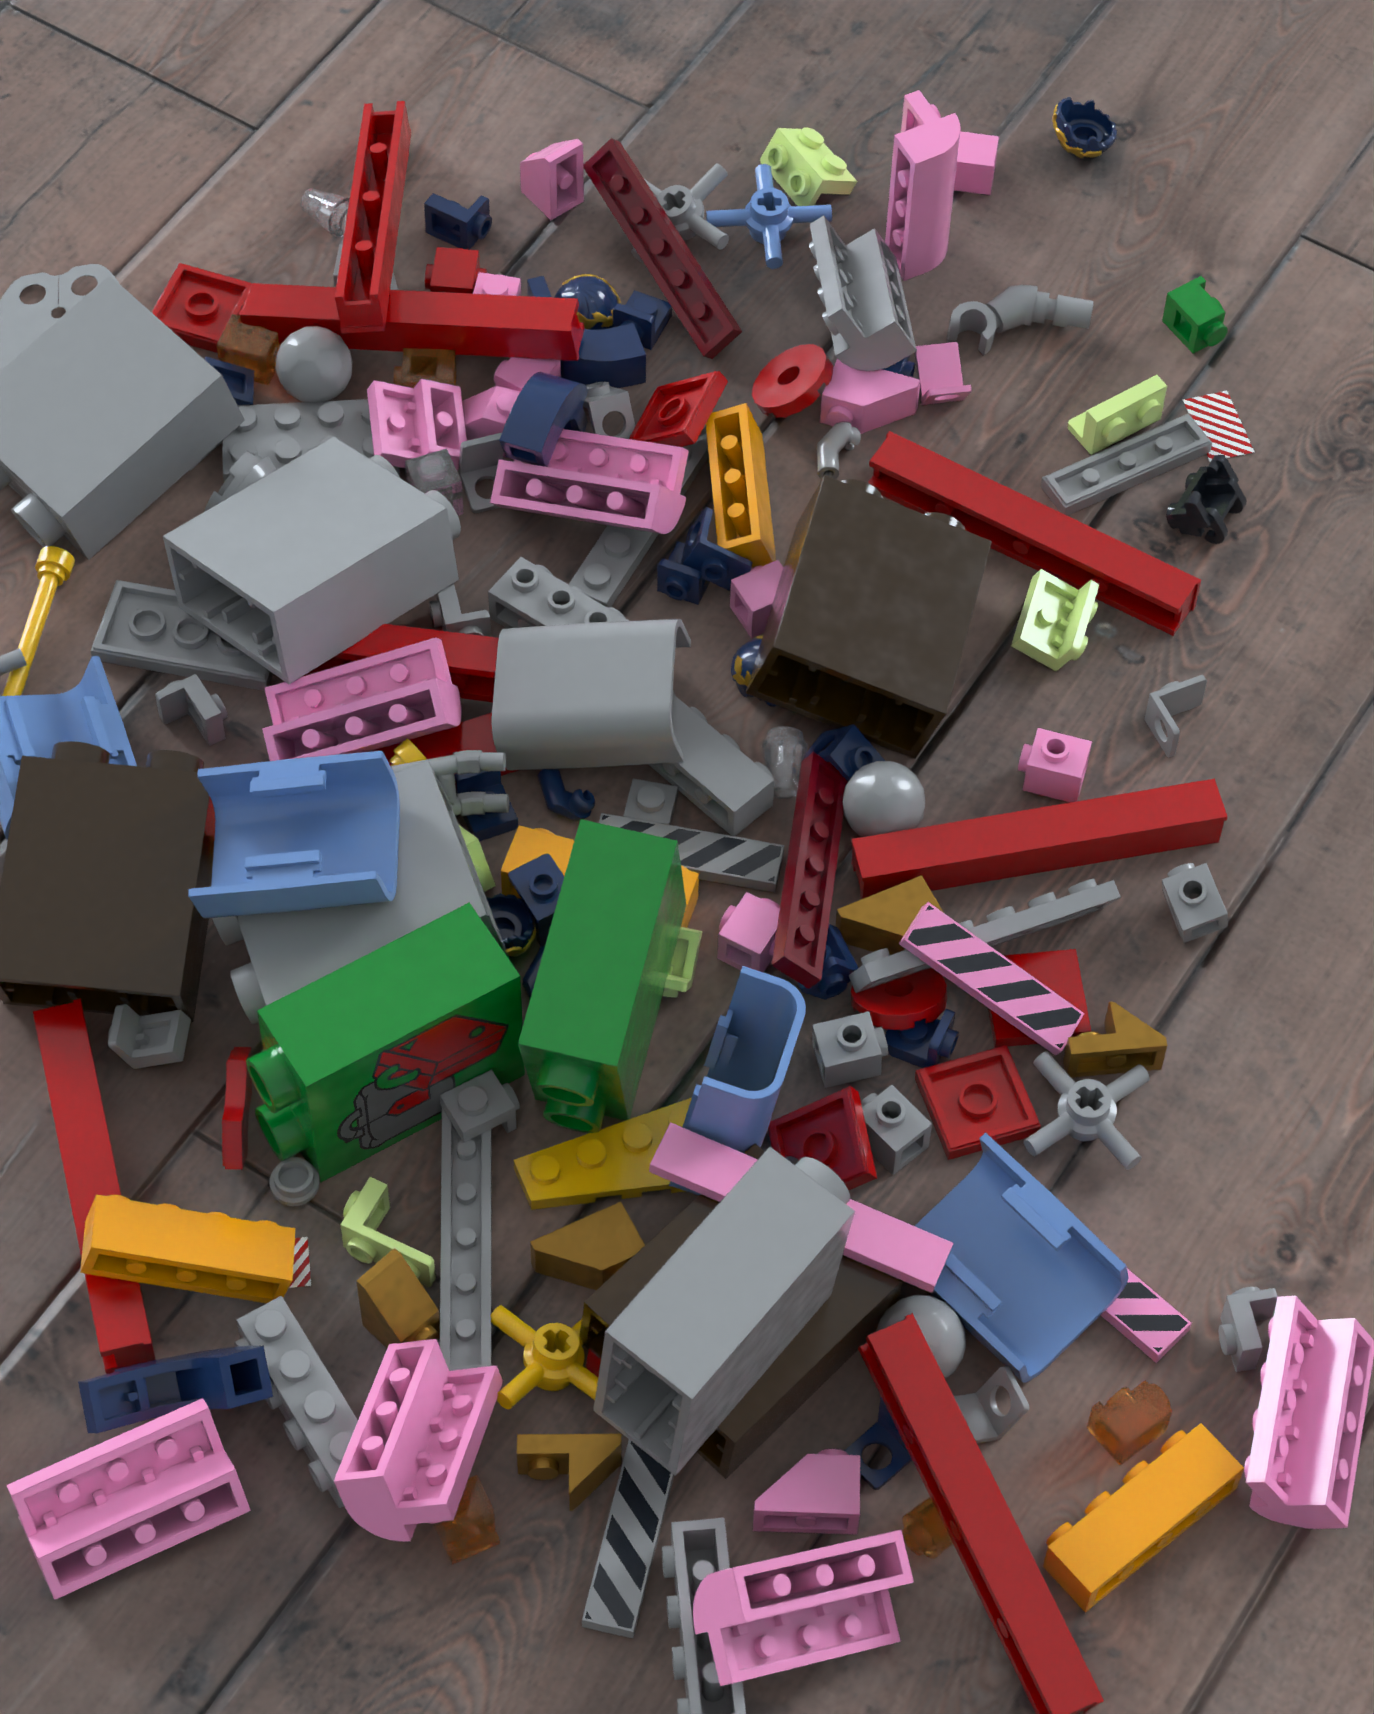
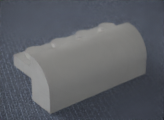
M825 216L810 223L813 241L809 243V247L817 261L813 269L822 286L818 289L819 297L826 307V311L822 313V316L831 332L835 356L851 368L874 371L887 368L916 352L917 349L897 259L876 229H872L845 245Z

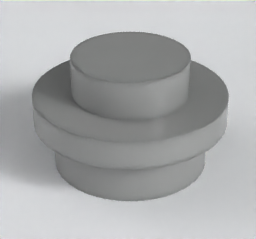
M291 1157L281 1161L272 1171L269 1180L271 1193L274 1198L287 1206H300L308 1203L315 1197L320 1186L319 1175L315 1167L298 1157Z

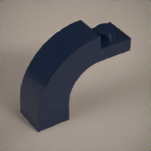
M544 276L527 279L528 296L552 297ZM634 323L604 330L584 329L578 351V361L560 360L561 378L578 382L585 386L598 382H608L611 387L623 388L646 383V353Z
M544 372L534 374L518 395L499 439L505 456L532 465L548 467L563 429L584 432L588 421L583 404L588 393L587 387L584 384Z
M264 1346L228 1347L172 1356L115 1369L114 1373L78 1382L88 1433H101L161 1417L202 1398L209 1409H231L273 1397Z

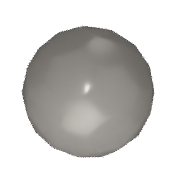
M319 326L304 327L290 334L281 344L276 356L275 369L280 383L289 395L301 402L321 403L337 397L347 387L352 376L353 360L350 350L341 336Z
M876 761L867 764L857 770L845 786L843 796L844 816L853 831L861 837L917 828L923 819L925 808L924 788L917 776L901 764L891 761Z
M914 1295L900 1299L885 1311L878 1322L876 1332L902 1321L905 1316L913 1313L946 1379L956 1371L966 1349L965 1328L959 1316L946 1302L930 1296Z

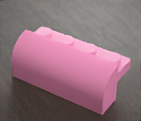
M920 90L904 95L901 133L894 135L885 243L895 255L900 276L904 281L931 271L946 256L960 138V122L956 113L941 118L937 107L933 104L930 105Z
M563 429L548 467L532 465L516 459L514 462L499 459L490 503L506 509L667 534L678 523L685 506L686 497L680 495L689 450L683 447Z
M432 638L306 675L291 684L283 682L264 688L273 723L272 726L262 728L270 761L369 752L403 742L406 738L411 740L456 727L461 722L462 712L458 686L452 684L442 640L439 638Z
M1297 1296L1277 1297L1275 1314L1268 1326L1270 1343L1267 1361L1262 1365L1260 1373L1262 1390L1259 1408L1253 1414L1254 1437L1251 1454L1245 1461L1244 1467L1246 1483L1252 1489L1249 1507L1269 1520L1301 1528H1348L1374 1358V1340L1355 1318L1317 1320Z
M437 1339L388 1345L334 1479L342 1502L356 1523L376 1536L388 1540L406 1542L411 1541L417 1524H434L454 1520L498 1397L497 1393L500 1391L503 1383L497 1365L449 1371Z
M203 1398L6 1485L29 1544L54 1600L251 1511L236 1469L223 1448L209 1407Z
M892 1531L790 1554L707 1575L700 1583L695 1594L693 1623L695 1635L708 1632L720 1686L901 1642L888 1589L914 1583L902 1531Z

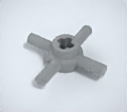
M716 163L691 190L682 185H673L661 191L645 180L683 240H688L698 235L719 250L726 247L729 242V236L703 219L705 210L702 201L728 176L727 171L720 164ZM633 248L631 250L632 255L643 263L637 251Z
M1048 1051L1041 1053L1034 1060L1033 1065L1061 1095L1057 1107L1058 1118L1023 1141L1026 1150L1032 1156H1036L1068 1134L1080 1141H1092L1099 1138L1126 1170L1135 1167L1142 1157L1113 1124L1117 1113L1116 1102L1150 1080L1146 1069L1138 1064L1106 1086L1093 1079H1083L1075 1083Z

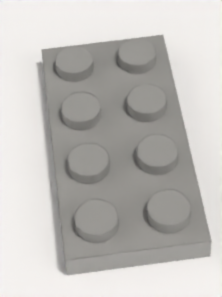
M368 399L325 401L321 403L297 402L237 405L245 421L222 440L224 482L230 475L229 469L246 451L253 452L262 458L268 456L275 467L279 469L335 437L367 458L374 456ZM393 466L399 475V467Z

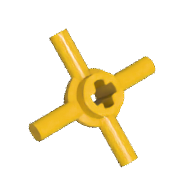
M499 1305L492 1312L491 1323L524 1347L523 1363L525 1369L497 1393V1401L503 1408L511 1409L536 1386L547 1391H557L564 1389L570 1383L595 1401L598 1377L583 1366L585 1355L582 1348L583 1342L579 1337L582 1319L572 1328L561 1323H548L536 1331L502 1305Z

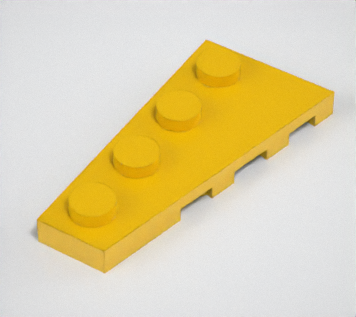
M692 1098L600 1129L597 1133H589L514 1159V1170L531 1210L593 1203L597 1197L622 1195V1199L642 1197V1192L671 1189V1193L685 1192L684 1190L669 1186V1180L649 1172V1167L670 1122L683 1127Z

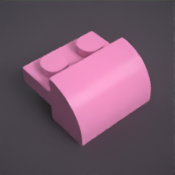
M420 379L414 388L374 380L367 389L374 455L384 457L392 466L406 468L407 480H434L458 471L460 445L462 442L467 441L460 387Z

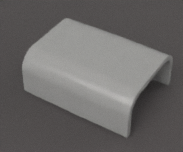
M682 620L594 622L502 629L497 649L492 706V734L496 751L504 752L506 755L507 770L586 768L683 762L684 754L675 738L672 725L675 649L691 647V639Z

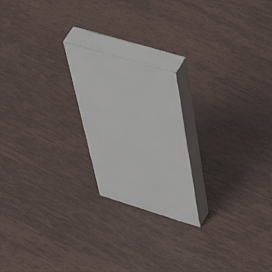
M116 580L91 648V655L99 656L101 662L184 677L197 674L201 680L265 691L264 688L269 687L273 676L271 671L179 608L175 590Z

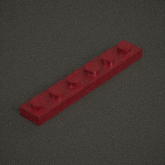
M611 138L583 164V168L702 355L713 359L740 335L742 330L621 142Z
M814 752L801 762L772 958L773 967L808 989L821 981L844 815L843 796L845 786L848 783L831 763L826 762Z

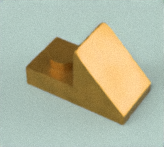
M1113 1001L1109 1002L1105 1017L1106 1034L1085 1032L1076 1037H1068L1063 1063L1065 1071L1071 1078L1126 1073L1138 1064L1142 1065L1146 1071L1162 1070L1168 1046L1165 1036Z
M517 1434L518 1475L528 1474L533 1479L549 1480L556 1478L559 1474H569V1511L577 1508L621 1465V1434Z

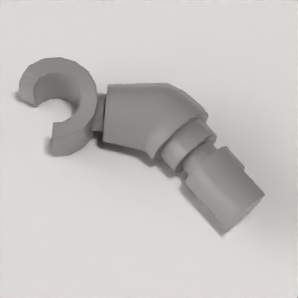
M1010 286L987 304L968 301L958 305L950 317L946 339L947 342L957 341L958 335L963 331L977 332L981 335L978 350L984 356L992 347L995 332L1002 333L1020 325L1031 326V322L1044 324L1045 319L1053 320L1052 325L1067 328L1068 325L1089 329L1094 301L1057 295V299L1049 298L1050 293L1037 291L1038 286Z

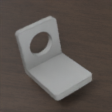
M608 382L587 385L588 393L583 407L588 408L593 434L608 436L602 427L603 419L609 412L617 411L622 415L624 425L621 432L612 437L629 439L635 428V422L628 391L611 387Z
M502 433L464 441L460 445L458 472L473 513L501 508L490 503L491 499L480 497L475 491V485L483 479L495 481L499 459L503 460L504 451L499 441Z
M1199 675L1183 682H1170L1160 690L1149 695L1144 720L1168 758L1175 756L1180 736V730L1171 716L1202 704L1207 684L1204 675ZM1160 720H1162L1165 725L1167 737L1163 732Z
M1008 1366L1000 1367L976 1393L954 1396L977 1443L1000 1440L1029 1410V1403ZM1000 1386H1003L1008 1391L1011 1399V1407L1006 1415L1002 1414L996 1405V1391Z

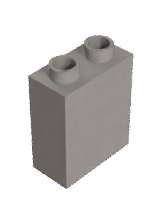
M109 275L0 371V491L9 485L23 498L11 511L19 523L41 546H52L63 536L90 560L244 422L245 419L223 376Z
M335 437L163 536L179 608L288 684H291L356 644L382 624L390 623L459 580L453 540L459 537L461 525L458 515L448 499L435 490H430L424 494L402 480L395 468L384 457L374 455L367 458Z
M429 760L394 773L400 798L397 889L392 901L303 911L212 918L226 946L243 939L245 941L251 962L231 970L230 974L239 1001L251 1024L259 1022L257 1010L469 902L509 959L452 806Z
M769 1147L605 1331L593 1411L675 1476L831 1296L855 1213L852 1208L846 1205L850 1200V1194L840 1177L816 1159L803 1157L794 1165L773 1148Z

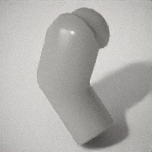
M849 422L836 423L818 442L816 450L819 478L822 479L826 475L836 479L839 476L838 453L843 447L846 450H853L854 445L860 443L861 434L859 429L852 427Z

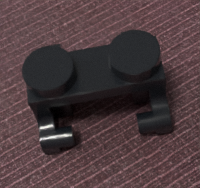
M1215 455L1208 466L1200 467L1196 473H1190L1187 476L1184 494L1178 502L1171 503L1167 509V522L1171 528L1179 529L1181 534L1201 537L1205 531L1204 528L1210 527L1213 530L1207 532L1205 540L1213 544H1219L1224 541L1228 535V529L1223 521L1228 512L1233 514L1240 513L1247 502L1237 483L1239 479L1226 456Z

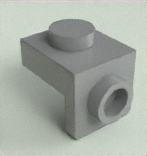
M454 583L438 592L436 600L429 601V610L434 628L442 627V631L491 637V622L488 610L462 614Z
M197 674L183 680L173 681L155 694L159 717L164 724L189 714L209 746L226 739L223 720L228 718L226 708L218 694L210 695Z
M127 1004L117 1005L112 1025L109 1029L108 1046L133 1069L181 1062L184 1057L191 1019L182 1010L139 1016Z
M492 1070L440 1095V1105L463 1142L502 1124L507 1133L516 1129V1110L520 1109L517 1096L508 1083L501 1085Z
M1245 1287L1226 1297L1220 1316L1222 1325H1219L1218 1333L1222 1352L1224 1355L1231 1354L1235 1372L1256 1368L1263 1347L1255 1321L1272 1318L1278 1297L1274 1288L1260 1290L1258 1287Z

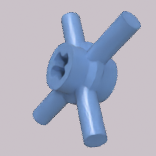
M761 164L755 168L757 191L752 195L751 201L746 205L745 209L706 211V221L715 227L747 226L752 238L764 244L767 267L777 269L783 264L780 241L784 239L792 224L814 222L822 216H825L831 222L832 208L831 205L791 206L788 203L787 196L782 191L774 188L771 167L767 164Z

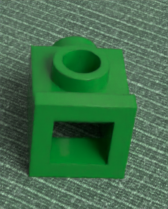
M1202 276L1167 293L1162 322L1192 354L1207 346L1212 347L1219 344L1228 333V328L1223 324L1225 311L1221 303L1205 291L1206 280Z

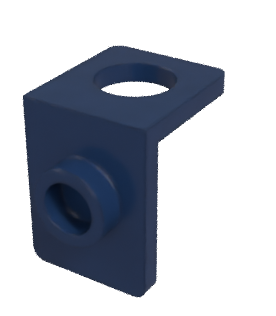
M706 507L687 533L681 564L701 571L703 579L731 591V580L750 572L753 563L707 540L713 510Z
M854 724L823 732L800 763L814 752L826 762H831L848 782L853 774L862 766L885 760ZM833 741L825 750L820 752L828 743Z
M544 854L510 871L508 874L510 882L535 919L537 942L540 946L546 945L549 934L548 929L552 923L564 880V875L549 854Z
M881 1397L877 1422L844 1450L848 1455H860V1477L874 1490L882 1488L912 1461ZM881 1444L891 1452L892 1461L883 1469H872L862 1460L863 1450L869 1445Z

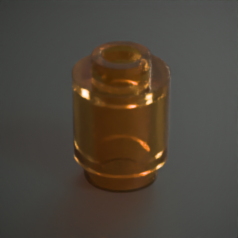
M930 1496L903 1516V1539L909 1549L916 1555L921 1556L924 1554L928 1558L935 1559L953 1545Z

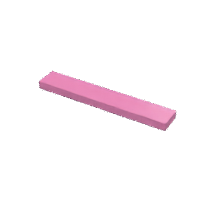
M670 1122L650 1163L649 1172L721 1202L758 1159ZM850 1199L846 1205L852 1208L855 1213L843 1255L933 1293L952 1249L953 1242Z

